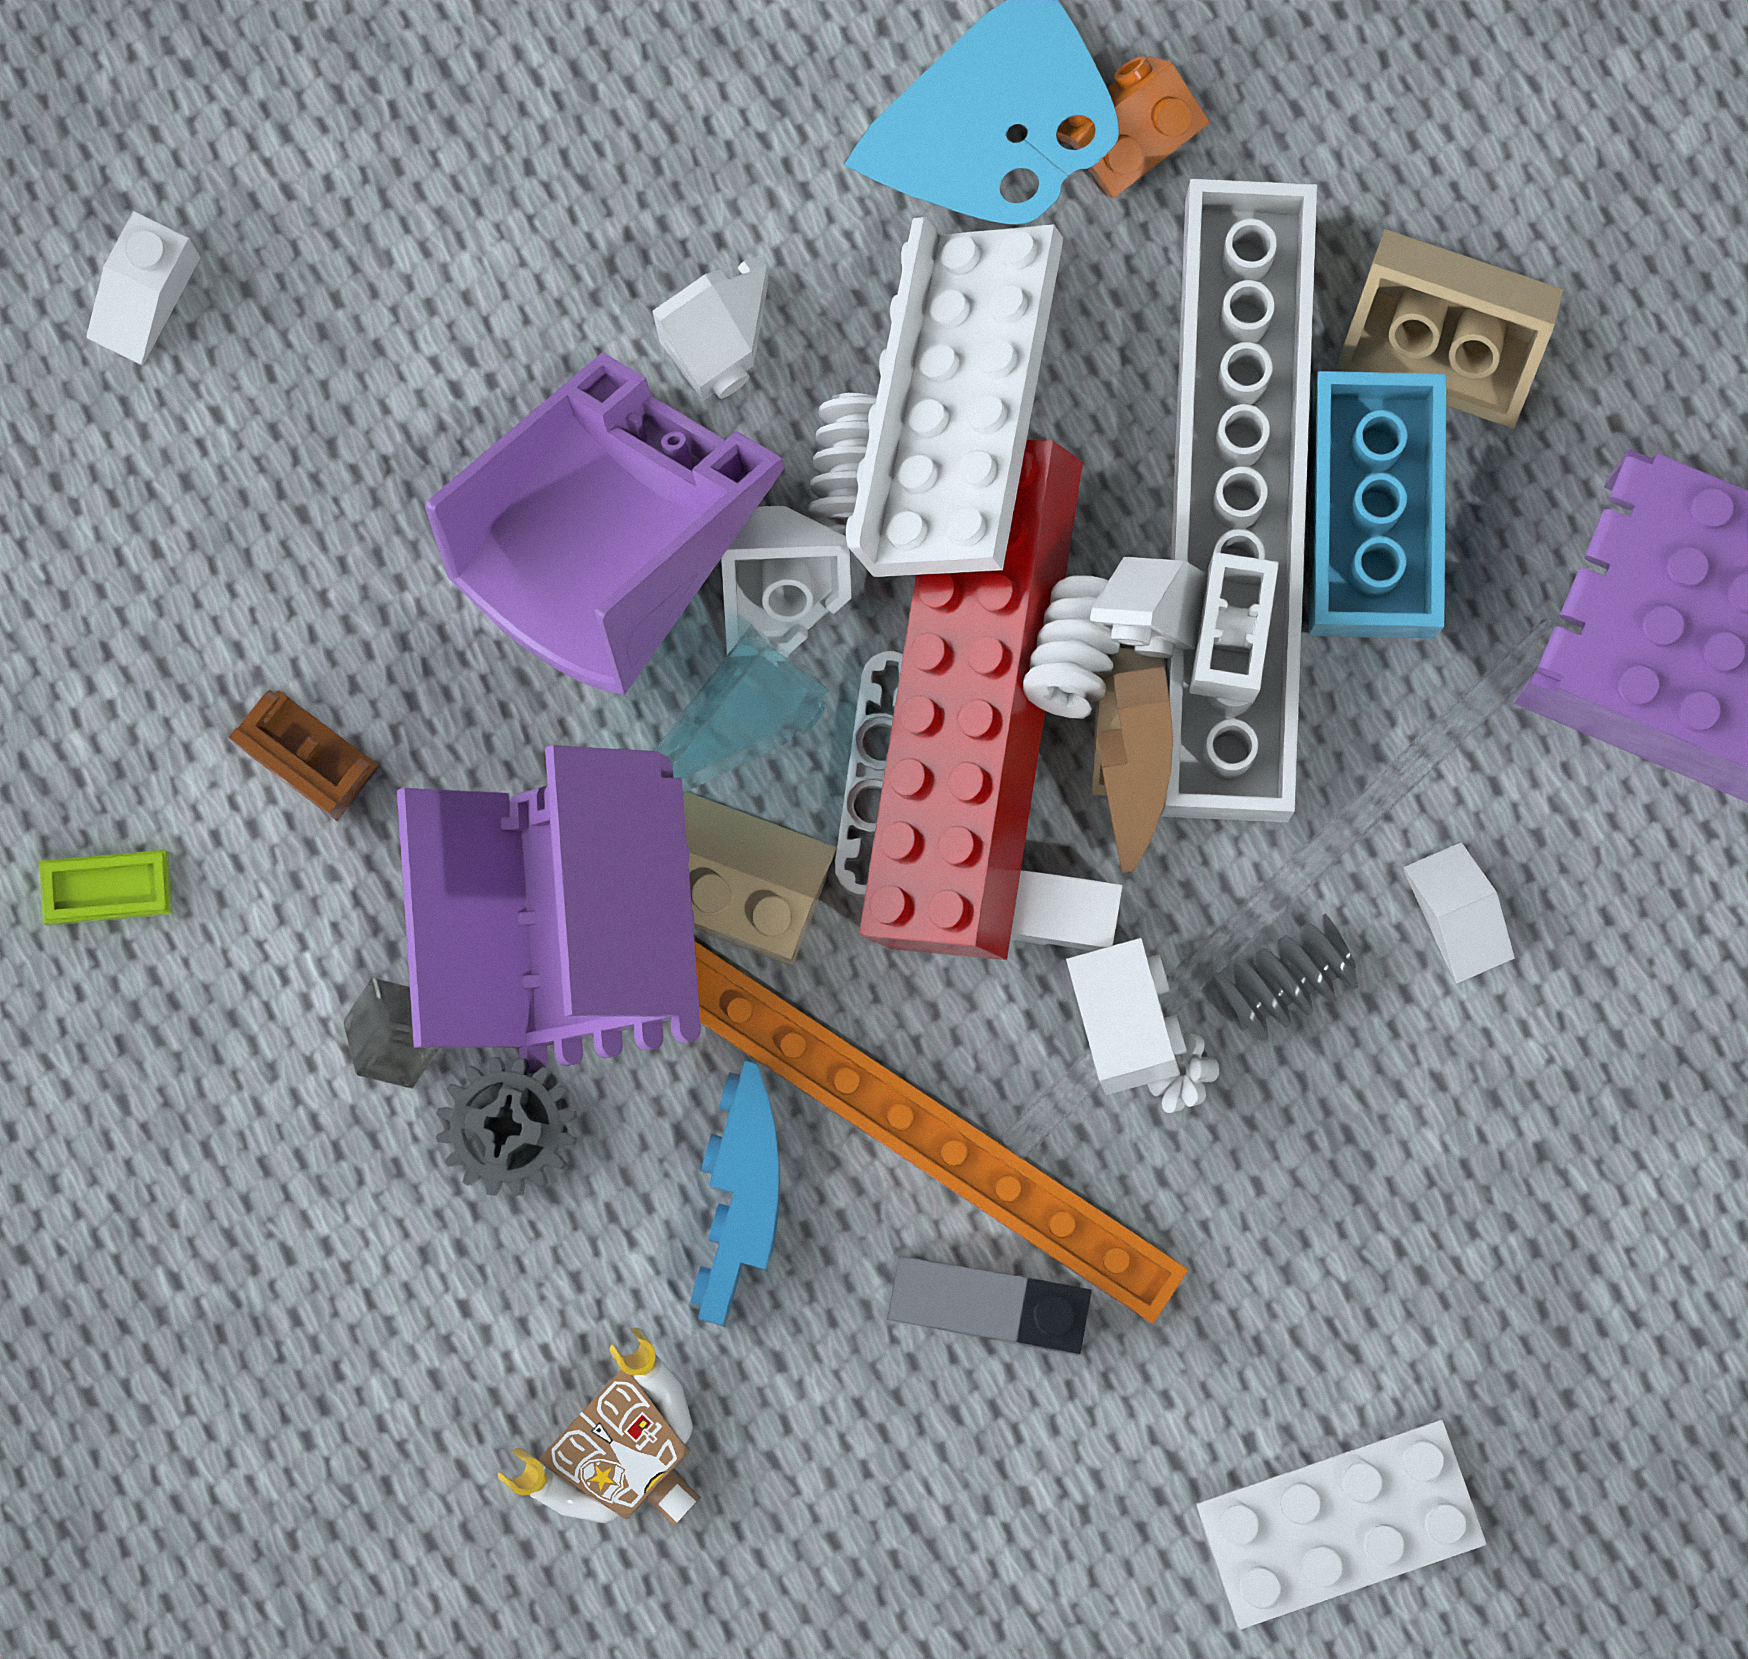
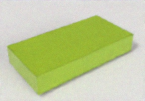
M167 850L39 861L42 920L46 926L173 915L170 862Z

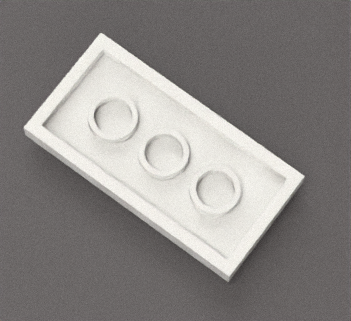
M1443 1420L1417 1427L1195 1504L1239 1630L1487 1545Z

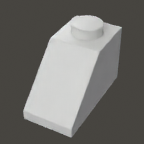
M133 211L104 264L86 338L143 366L201 258L191 240Z

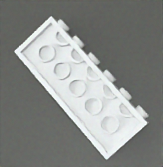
M927 217L913 218L909 239L904 243L901 251L903 269L898 294L893 297L890 306L892 324L887 349L882 351L879 361L881 379L876 403L869 410L868 424L870 434L865 459L860 461L857 470L859 489L854 514L849 517L846 525V539L849 549L873 577L1003 570L1063 244V237L1054 224L939 235Z

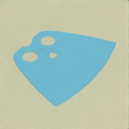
M1006 0L980 18L870 125L844 166L912 197L972 217L1003 224H1026L1039 218L1059 199L1062 183L1069 175L1079 169L1093 167L1114 147L1119 136V124L1114 104L1083 39L1058 0ZM1076 115L1091 119L1095 124L1096 132L1090 144L1082 149L1067 150L1058 143L1056 137L1057 129L1064 120ZM1014 124H1022L1028 129L1027 137L1019 143H1012L1006 137L1007 130ZM1019 168L1033 171L1039 179V187L1031 199L1022 203H1011L1003 198L1000 193V184L1006 174Z

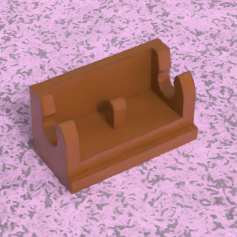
M271 690L267 691L239 727H236L228 737L237 747L336 821L341 818L380 767L376 762L364 755L280 690L276 693Z

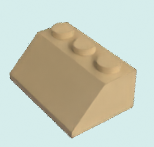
M1384 229L1336 369L1345 372L1446 374V406L1514 429L1554 329L1564 289Z
M683 790L686 839L689 848L688 866L691 905L694 913L693 930L793 967L835 858L837 847Z

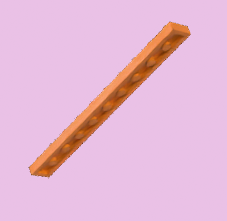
M694 941L700 1024L1150 1324H1154L1189 1269Z

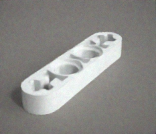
M885 651L873 656L865 664L861 676L835 858L836 878L840 886L850 895L859 898L865 897L867 885L856 884L855 873L845 870V865L847 861L853 862L858 860L861 838L848 840V834L852 828L866 835H875L876 823L862 821L856 815L854 803L856 797L867 789L882 791L886 760L878 761L866 754L863 748V740L871 729L876 727L891 729L893 716L887 713L866 715V708L869 704L878 709L881 707L882 688L881 685L871 682L873 675H884L886 665H894L898 667L900 677L903 654L895 651ZM898 688L894 692L893 711L895 709Z

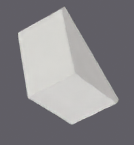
M1462 842L1403 867L1455 984L1515 958L1497 892Z

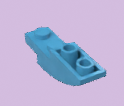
M745 1060L740 1075L732 1072L728 1074L719 1109L730 1112L723 1137L711 1134L701 1171L712 1174L709 1182L710 1188L732 1194L733 1196L730 1206L720 1203L717 1206L708 1241L718 1243V1249L712 1269L700 1266L690 1301L691 1304L701 1306L698 1315L699 1320L723 1327L727 1323L743 1265L768 1272L776 1238L780 1206V1157L772 1107L758 1065Z

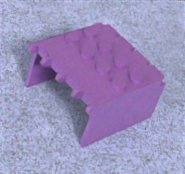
M1628 449L1608 476L1604 488L1611 490L1609 500L1620 507L1630 510V514L1626 516L1614 510H1603L1584 558L1606 569V571L1602 575L1587 568H1579L1559 615L1563 620L1581 627V631L1578 634L1563 627H1554L1538 665V671H1535L1521 687L1513 704L1748 803V491L1659 453H1656L1652 459Z
M548 746L545 747L548 786L517 793L512 796L510 802L509 793L418 788H402L397 790L414 1048H519L520 1058L527 1059L528 1073H534L542 1067L546 1068L548 1064L547 1046L554 1045L555 1057L558 1063L563 1066L578 1064L582 1060V1039L594 1037V1048L601 1058L616 1057L621 1053L623 1048L622 1031L634 1029L635 1042L644 1051L657 1049L662 1045L664 1022L671 1021L673 1037L679 1043H689L699 1038L701 1024L693 932L694 913L691 905L688 866L689 848L686 839L682 778H673L672 763L666 755L659 754V751Z

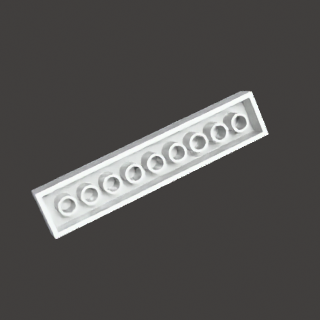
M1190 179L1185 200L1171 560L1186 561L1206 574L1214 552L1279 562L1261 686L1254 703L1190 694L1196 650L1174 648L1173 657L1167 658L1166 678L1171 708L1173 748L1171 775L1161 817L1288 823L1295 812L1317 184Z

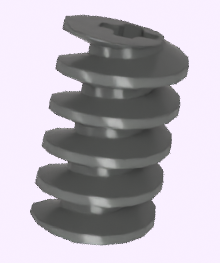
M1326 913L1322 915L1324 933L1311 923L1300 927L1302 946L1287 935L1278 940L1280 959L1266 948L1257 951L1256 964L1258 972L1248 963L1241 960L1233 965L1235 984L1221 973H1217L1212 977L1223 1003L1242 1032L1249 1028L1258 1037L1265 1040L1269 1037L1266 1018L1272 1016L1285 1028L1290 1026L1288 1005L1292 1003L1307 1015L1313 1013L1310 993L1315 990L1328 1002H1333L1336 1000L1333 980L1337 978L1351 990L1358 988L1355 971L1356 965L1340 932Z

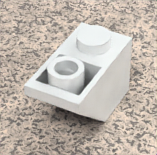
M1123 557L1092 606L1090 621L1112 632L1111 641L1134 645V652L1140 655L1171 658L1173 657L1174 648L1196 650L1207 574L1183 560Z

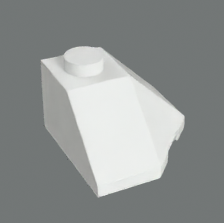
M760 256L743 261L738 267L742 273L741 275L729 278L725 276L721 269L703 275L652 311L659 342L702 401L716 393L719 399H723L740 389L750 378L746 371L754 366L768 287L767 265Z
M764 506L755 509L721 558L727 656L791 653L808 638V629L828 611L833 614L836 613L851 599L850 549L846 536L786 506Z

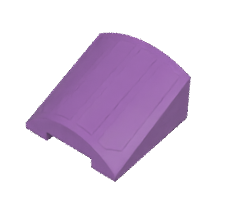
M602 352L427 501L425 509L448 578L495 625L530 653L560 672L589 686L625 695L784 470V464L780 456L741 433L735 431L725 440L651 396L646 377Z

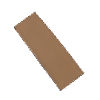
M1165 666L1113 674L1121 729L1098 732L1103 777L1122 873L1135 871L1150 844L1164 808L1170 780L1173 729Z

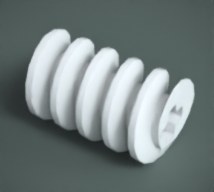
M862 393L834 395L831 397L832 400L822 403L819 407V417L828 425L820 427L816 431V441L825 450L819 451L813 456V465L815 469L823 474L815 476L810 481V489L813 494L821 499L812 501L807 507V513L811 519L827 527L846 529L849 517L854 514L859 489L857 470L860 461L865 459L870 434L868 424L869 410L876 403L877 396Z
M1073 575L1060 580L1053 587L1050 600L1051 605L1044 614V627L1037 636V649L1030 658V671L1025 675L1023 681V691L1026 697L1037 707L1055 715L1083 719L1091 714L1092 707L1089 702L1099 701L1105 697L1106 684L1102 679L1112 675L1113 662L1110 660V657L1115 656L1119 652L1120 643L1111 641L1112 632L1091 622L1090 615L1092 606L1109 580L1094 576Z

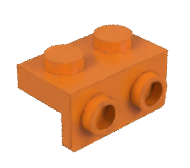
M1152 56L1134 58L1116 71L1114 74L1115 82L1107 88L1117 114L1119 136L1114 147L1088 170L1108 197L1115 198L1210 123L1172 62ZM1072 116L1059 125L1056 135L1061 142L1072 145L1075 150L1082 149L1093 140L1096 132L1095 124L1085 116Z

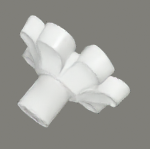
M1186 1032L1183 1035L1187 1052L1175 1055L1180 1075L1147 1084L1154 1096L1164 1094L1162 1108L1167 1113L1181 1111L1185 1104L1191 1107L1203 1103L1206 1098V1091L1202 1082H1214L1219 1075L1217 1060L1214 1057H1201L1205 1042L1198 1034Z

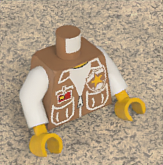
M635 1327L631 1330L640 1342L638 1350L631 1355H622L614 1344L610 1346V1352L621 1370L537 1460L522 1448H516L512 1451L521 1460L526 1462L524 1473L517 1478L511 1479L504 1473L499 1472L498 1478L514 1493L530 1495L563 1516L600 1523L610 1522L619 1515L629 1519L647 1500L675 1526L699 1501L701 1497L674 1472L691 1452L686 1442L691 1436L693 1425L683 1386L660 1357L655 1355V1349L644 1331Z

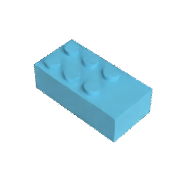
M1318 371L1311 387L1308 636L1435 639L1444 628L1446 374Z

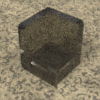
M372 977L344 1020V1029L357 1076L413 1089L440 1049L414 1048L410 987Z

